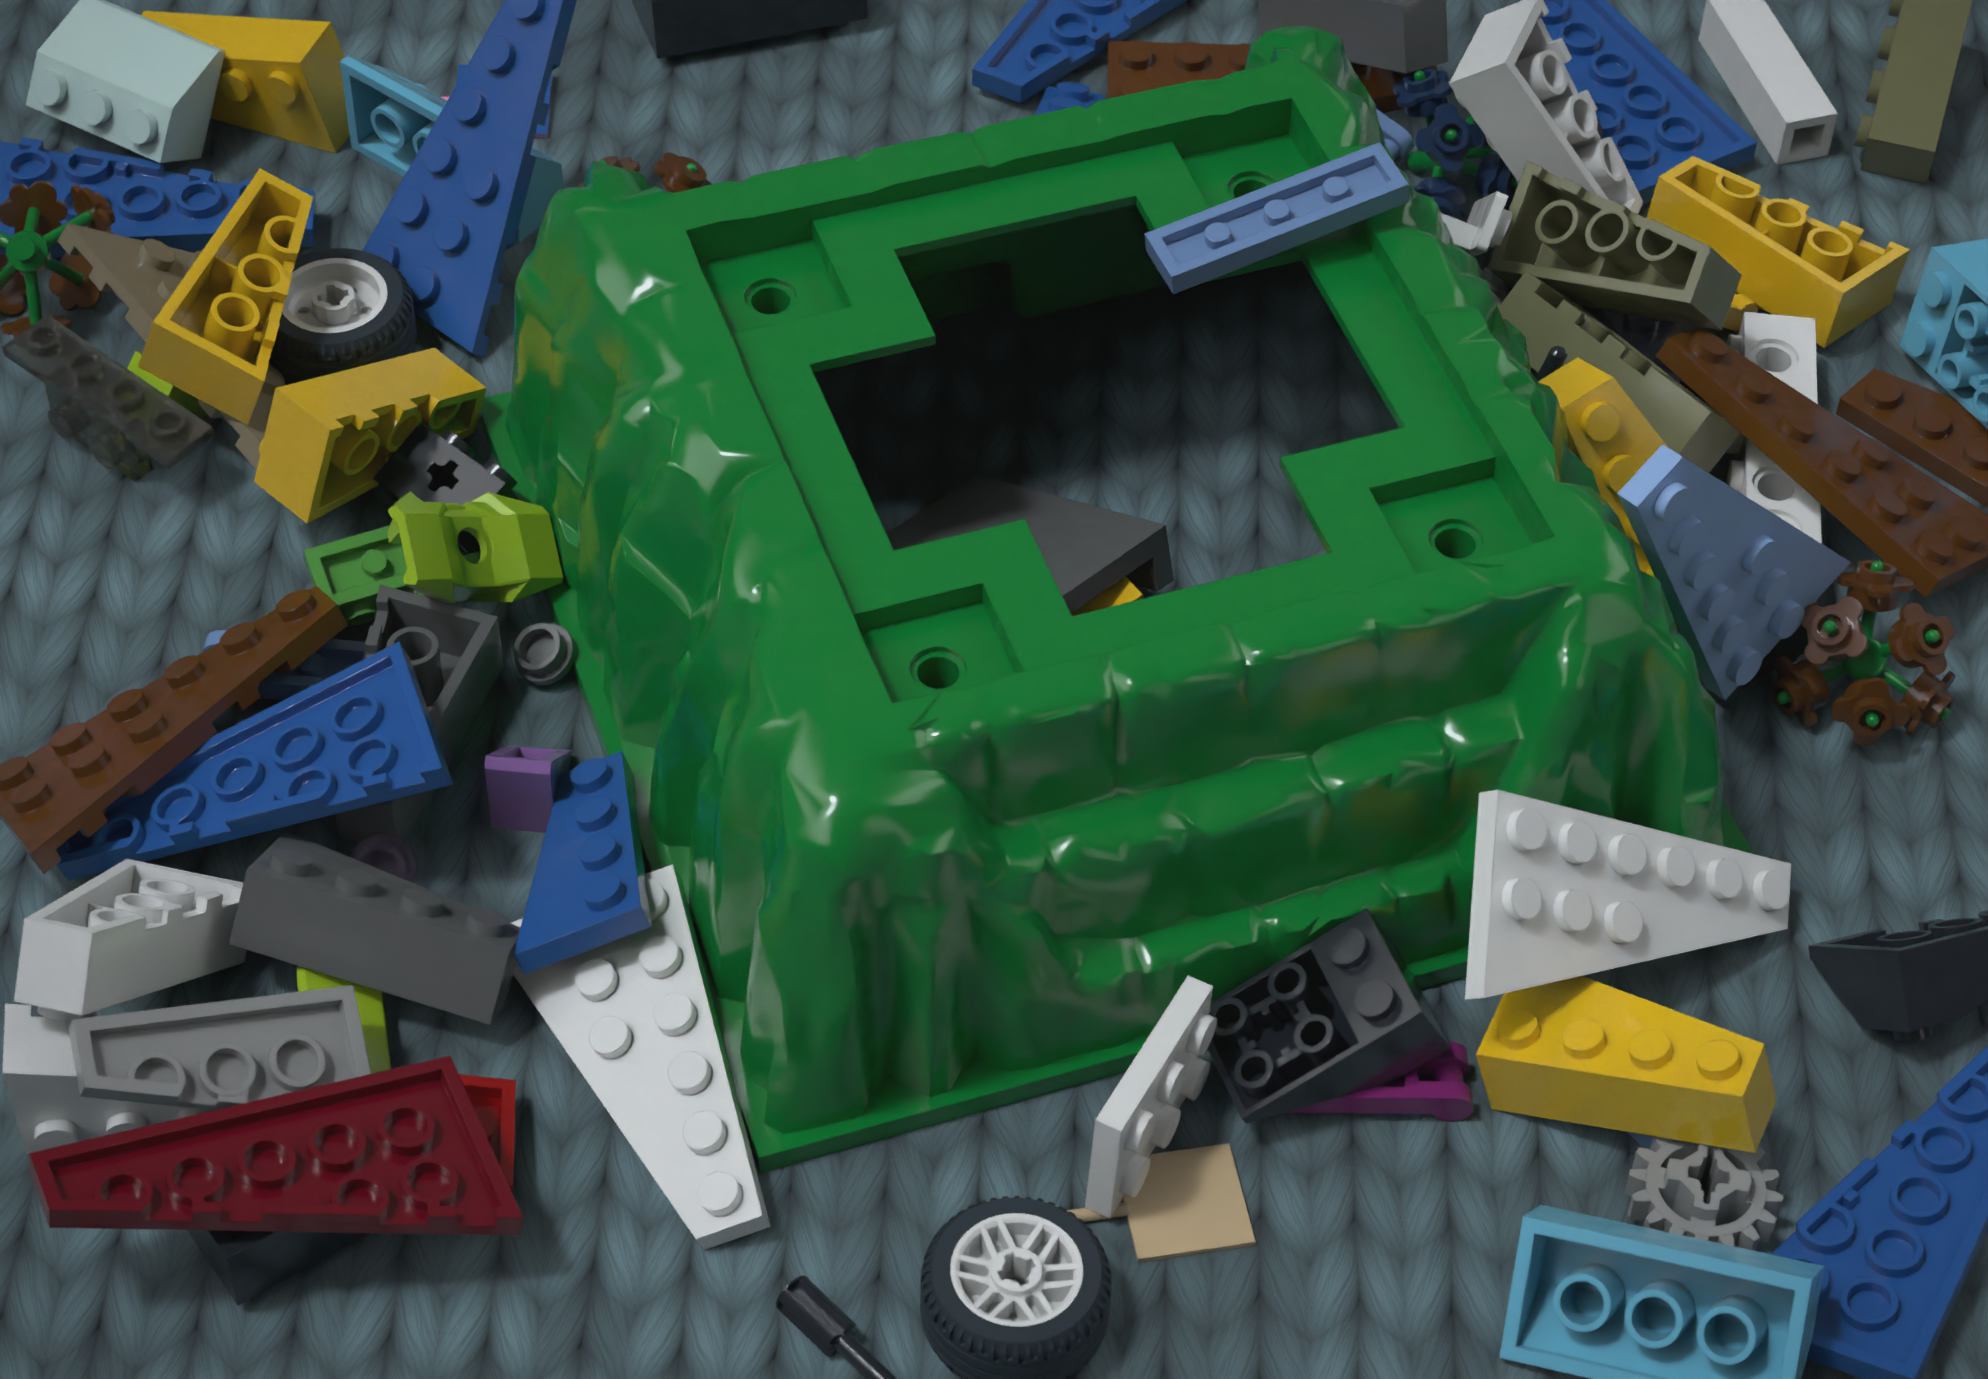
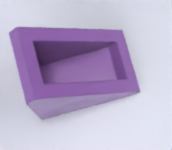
M507 745L486 755L485 777L491 828L546 833L561 774L570 771L572 750Z

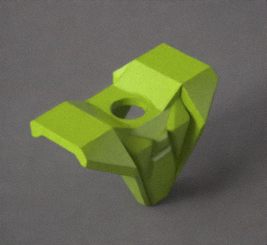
M410 491L388 509L389 515L393 518L387 531L389 543L402 544L407 570L403 576L404 584L431 599L453 604L460 601L514 602L562 583L563 574L550 515L543 506L490 492L463 505L458 503L423 502ZM460 531H468L478 541L481 555L477 564L468 562L460 553L457 542Z

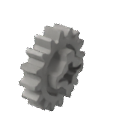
M1653 1136L1650 1149L1638 1148L1632 1169L1629 1171L1624 1193L1631 1197L1627 1214L1629 1219H1645L1643 1227L1756 1251L1759 1240L1769 1242L1778 1218L1783 1195L1775 1192L1780 1175L1778 1170H1761L1766 1154L1762 1148H1758L1756 1153H1746L1740 1150Z

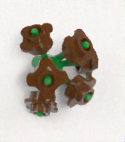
M1877 560L1861 561L1858 563L1857 570L1842 572L1836 578L1838 584L1848 587L1846 596L1842 597L1837 604L1825 607L1810 604L1804 608L1805 614L1801 625L1807 630L1808 645L1804 650V654L1808 660L1804 659L1795 664L1787 656H1781L1775 660L1777 680L1771 685L1774 701L1786 715L1796 714L1803 726L1807 728L1812 727L1818 721L1815 710L1827 705L1829 702L1830 691L1827 683L1847 675L1857 681L1846 689L1843 697H1839L1833 702L1832 715L1836 721L1845 722L1853 731V740L1857 744L1862 746L1873 745L1878 742L1879 736L1888 729L1902 727L1908 721H1911L1906 729V734L1910 737H1913L1924 723L1934 729L1943 719L1949 718L1951 714L1950 709L1955 701V697L1948 693L1947 690L1953 683L1956 674L1949 671L1942 680L1935 676L1943 673L1947 667L1944 654L1949 640L1954 635L1951 621L1943 615L1934 617L1924 612L1919 603L1912 602L1905 604L1900 609V620L1892 625L1889 631L1888 643L1882 644L1877 639L1872 638L1877 612L1895 610L1898 604L1899 592L1912 591L1914 582L1909 578L1896 576L1897 568L1889 563ZM1888 656H1893L1900 665L1906 668L1922 666L1924 672L1912 684L1887 667ZM1829 660L1838 662L1823 671H1820L1817 667L1827 664ZM1889 685L1904 694L1901 702L1895 700L1893 690Z

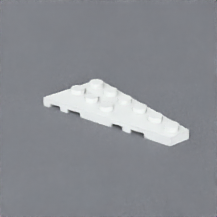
M1501 790L1479 792L1465 1000L1491 997L1788 929L1791 863Z
M672 864L645 874L651 927L527 974H523L520 966L516 963L513 975L695 1239L706 1250L771 1226L682 879ZM522 919L511 922V924L521 927Z

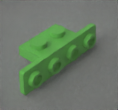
M390 525L304 550L303 559L313 587H319L338 605L348 624L346 627H355L375 620L377 612L376 599L380 585L427 597L404 584L403 576L407 566L402 544L389 543L387 531ZM481 551L470 553L463 557L468 562L477 564L480 560Z

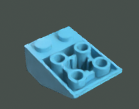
M1988 239L1931 247L1899 346L1987 429Z

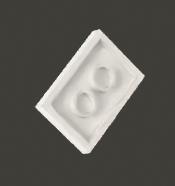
M1187 976L1097 1116L1094 1126L1085 1208L1111 1218L1125 1194L1134 1198L1139 1193L1147 1177L1151 1162L1148 1157L1155 1146L1164 1149L1170 1143L1180 1120L1181 1111L1179 1108L1185 1098L1193 1101L1196 1100L1201 1093L1210 1070V1062L1203 1060V1054L1212 1040L1217 1024V1019L1209 1015L1213 991L1212 985Z

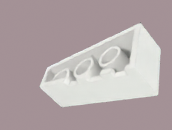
M1522 0L1484 15L1449 85L1454 90L1458 102L1468 110L1485 134L1489 146L1494 151H1497L1512 172L1517 184H1519L1528 160L1543 167L1555 176L1569 179L1583 186L1587 191L1606 200L1611 199L1638 214L1643 200L1612 138L1601 139L1597 132L1598 124L1595 112L1597 107L1588 89L1578 93L1564 65L1572 57L1562 37L1552 41L1541 17L1549 13L1544 0Z
M130 859L120 862L24 919L14 1001L38 1006V1013L47 1018L73 1020L94 1011L245 963L246 949L229 944L243 882Z

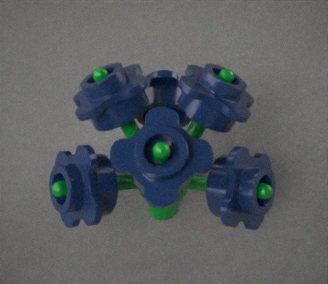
M1424 68L1407 74L1403 81L1398 82L1393 87L1394 94L1400 95L1397 98L1398 106L1404 107L1406 115L1410 117H1424L1426 128L1420 129L1415 135V145L1418 150L1409 154L1407 163L1409 169L1415 174L1427 171L1432 175V177L1421 181L1417 186L1413 187L1414 190L1420 194L1432 197L1437 203L1440 213L1465 222V214L1460 210V204L1465 201V192L1454 181L1445 178V173L1459 171L1476 176V189L1483 198L1496 191L1508 195L1504 209L1509 210L1518 186L1516 178L1497 151H1494L1489 146L1485 134H1483V131L1473 117L1470 115L1466 120L1462 119L1458 115L1457 108L1449 104L1448 95L1452 93L1453 89L1449 83H1446L1449 80L1448 73L1446 71ZM1482 158L1480 165L1466 161V159Z

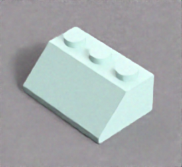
M79 0L38 49L26 105L159 163L198 159L202 156L225 50L108 1Z

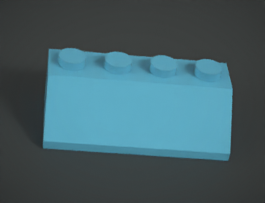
M346 56L340 61L351 148L404 177L447 100L430 92L423 85L414 83L392 70ZM534 148L531 149L530 155L536 157L515 238V241L519 243L541 226L552 197L557 190L564 189L562 164L555 161L550 155L541 153Z
M1540 1205L1522 1218L1499 1358L1589 1379H1801L1813 1337L1825 1266Z

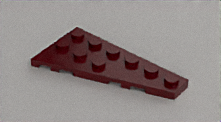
M451 1056L29 1153V1172L49 1228L521 1236L523 1216Z

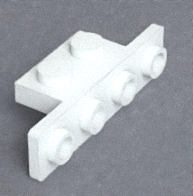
M1496 191L1476 201L1467 222L1440 213L1442 221L1446 223L1454 244L1471 256L1485 253L1489 247L1500 246L1513 215V212L1504 209L1508 195Z

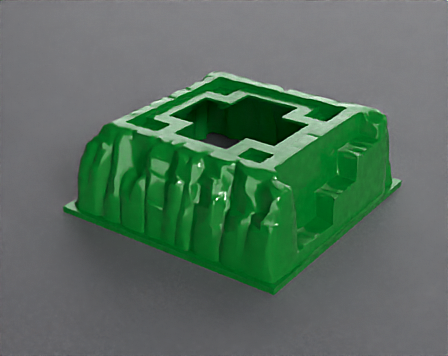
M1303 25L1282 27L1266 31L1250 43L1244 70L1231 73L1220 79L1189 81L1099 100L1087 108L1074 106L982 126L972 133L955 132L876 148L855 158L841 156L753 175L743 182L725 181L677 193L663 192L662 189L656 186L651 188L642 174L592 161L586 171L583 187L559 189L552 197L539 229L535 249L526 258L516 279L514 297V364L511 392L485 397L479 420L495 463L508 472L517 482V485L512 489L513 493L520 501L543 506L550 515L563 580L562 583L547 588L543 592L555 624L563 627L575 641L576 658L572 670L604 756L607 757L622 751L632 770L642 855L647 872L650 873L673 864L681 876L745 1129L759 1173L1126 1072L1187 976L1213 986L1212 1002L1366 908L1397 946L1420 990L1465 978L1467 974L1479 792L1501 790L1754 854L1722 801L1724 767L1719 752L1714 699L1701 685L1694 652L1684 636L1678 633L1661 582L1640 570L1634 545L1626 536L1618 515L1607 501L1601 497L1593 471L1569 449L1565 412L1561 409L1558 398L1552 388L1538 383L1532 373H1530L1531 367L1526 338L1512 323L1502 318L1488 282L1479 276L1477 259L1454 244L1446 223L1442 221L1440 210L1432 197L1416 192L1406 173L1398 168L1409 184L1408 203L1207 281L1210 282L1302 261L1399 427L1398 429L1280 457L1279 467L1327 553L1072 616L1025 519L893 550L813 372L936 345V335L929 323L930 321L1004 305L1018 317L1036 319L1096 302L1133 297L1168 289V285L1146 252L1145 233L1379 142L1393 160L1385 144L1376 112V104L1353 70L1345 52L1343 39L1337 35Z

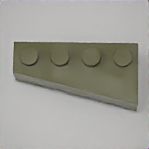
M1524 272L1498 307L1502 318L1507 319L1525 336L1531 367L1530 373L1535 378L1551 347H1563L1568 354L1563 366L1578 357L1614 377L1668 448L1706 472L1710 473L1739 435L1740 431L1723 416L1589 311L1529 272Z

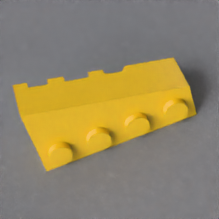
M144 11L141 16L225 50L210 116L211 119L335 154L350 136L340 61L345 56L331 22Z
M1695 156L1690 157L1658 177L1646 219H1653L1712 247L1742 275L1736 292L1746 294L1761 310L1775 315L1815 318L1816 343L1820 346L1827 347L1891 304L1910 249L1890 241L1886 249H1883L1861 239L1864 232L1862 228L1842 220L1837 229L1809 217L1807 214L1810 206L1792 198L1785 200L1763 197L1759 195L1760 184Z
M260 168L154 319L138 367L248 425L265 381L270 355L276 340L282 310L291 284V277L313 196Z
M1584 976L1504 993L1475 1054L1489 1103L1493 1110L1756 1153L1777 1101L1764 1043Z

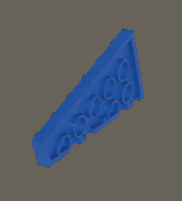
M504 0L362 250L389 261L390 264H393L402 273L412 292L414 314L471 353L484 358L490 337L484 335L491 305L498 306L503 284L497 282L505 251L514 246L536 157L530 155L537 126L545 125L550 106L544 102L550 75L554 69L560 67L577 0Z
M1028 0L972 68V86L1022 103L1108 49V41L1124 40L1187 0Z
M1544 0L1549 13L1541 17L1552 41L1562 37L1572 57L1564 65L1578 93L1588 89L1597 107L1595 112L1603 129L1602 139L1612 138L1643 200L1642 205L1652 201L1660 175L1692 156L1725 170L1754 159L1757 142L1607 0Z
M22 137L19 144L0 141V205L5 200L10 199L9 191L13 185L24 184L29 188L36 181H47L56 188V200L65 202L68 207L67 217L60 221L61 225L78 216L72 204L74 198L71 194V187L79 185L83 188L85 186L93 193H100L110 204L115 216V223L111 224L110 227L113 234L142 241L154 239L168 247L188 252L202 251L252 180L248 178L238 185L215 181L211 171L192 168L188 175L164 171L163 163L80 147L69 153L44 149L42 140ZM296 187L313 196L300 247L315 246L317 211L314 190ZM0 221V232L12 237L15 234V228L8 227ZM58 242L50 246L52 258L63 257L67 253ZM0 246V255L6 254V248Z
M397 642L211 737L143 794L134 797L120 796L109 805L104 814L108 822L90 837L84 836L79 830L56 848L57 853L62 859L56 864L68 880L105 872L126 859L145 862L453 785L410 657L400 642Z
M1988 1046L1937 1092V1101L1916 1121L1912 1122L1908 1119L1891 1134V1144L1873 1160L1868 1157L1865 1158L1796 1222V1231L1771 1253V1255L1825 1266L1813 1337L1807 1355L1808 1360L1862 1379H1921L1988 1232Z

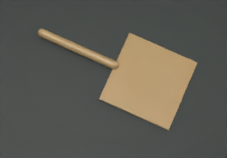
M1229 1143L1150 1154L1148 1157L1151 1160L1150 1168L1139 1193L1134 1198L1125 1194L1122 1199L1123 1202H1120L1111 1217H1127L1138 1263L1256 1245ZM1088 1208L1066 1210L1067 1212H1073L1076 1218H1081L1084 1222L1109 1219Z

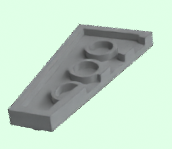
M353 985L73 1019L69 1027L80 1097L217 1110L371 1074Z

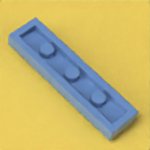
M1379 142L1145 233L1146 252L1171 292L1176 294L1408 203L1409 184Z

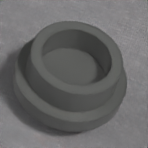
M536 623L528 626L519 634L514 644L513 652L516 669L523 678L535 685H549L559 681L569 672L576 658V644L573 637L563 627L556 624Z

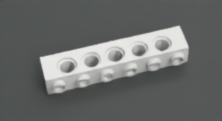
M1744 312L1739 335L1730 334L1727 346L1818 404L1815 318ZM1740 432L1726 450V453L1736 454V461L1730 460L1726 484L1822 544L1821 504Z

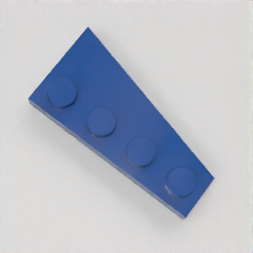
M622 751L604 758L588 759L577 765L574 769L561 774L513 953L523 974L651 927L632 770Z

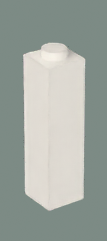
M1706 0L1698 40L1776 165L1828 156L1838 113L1765 0Z

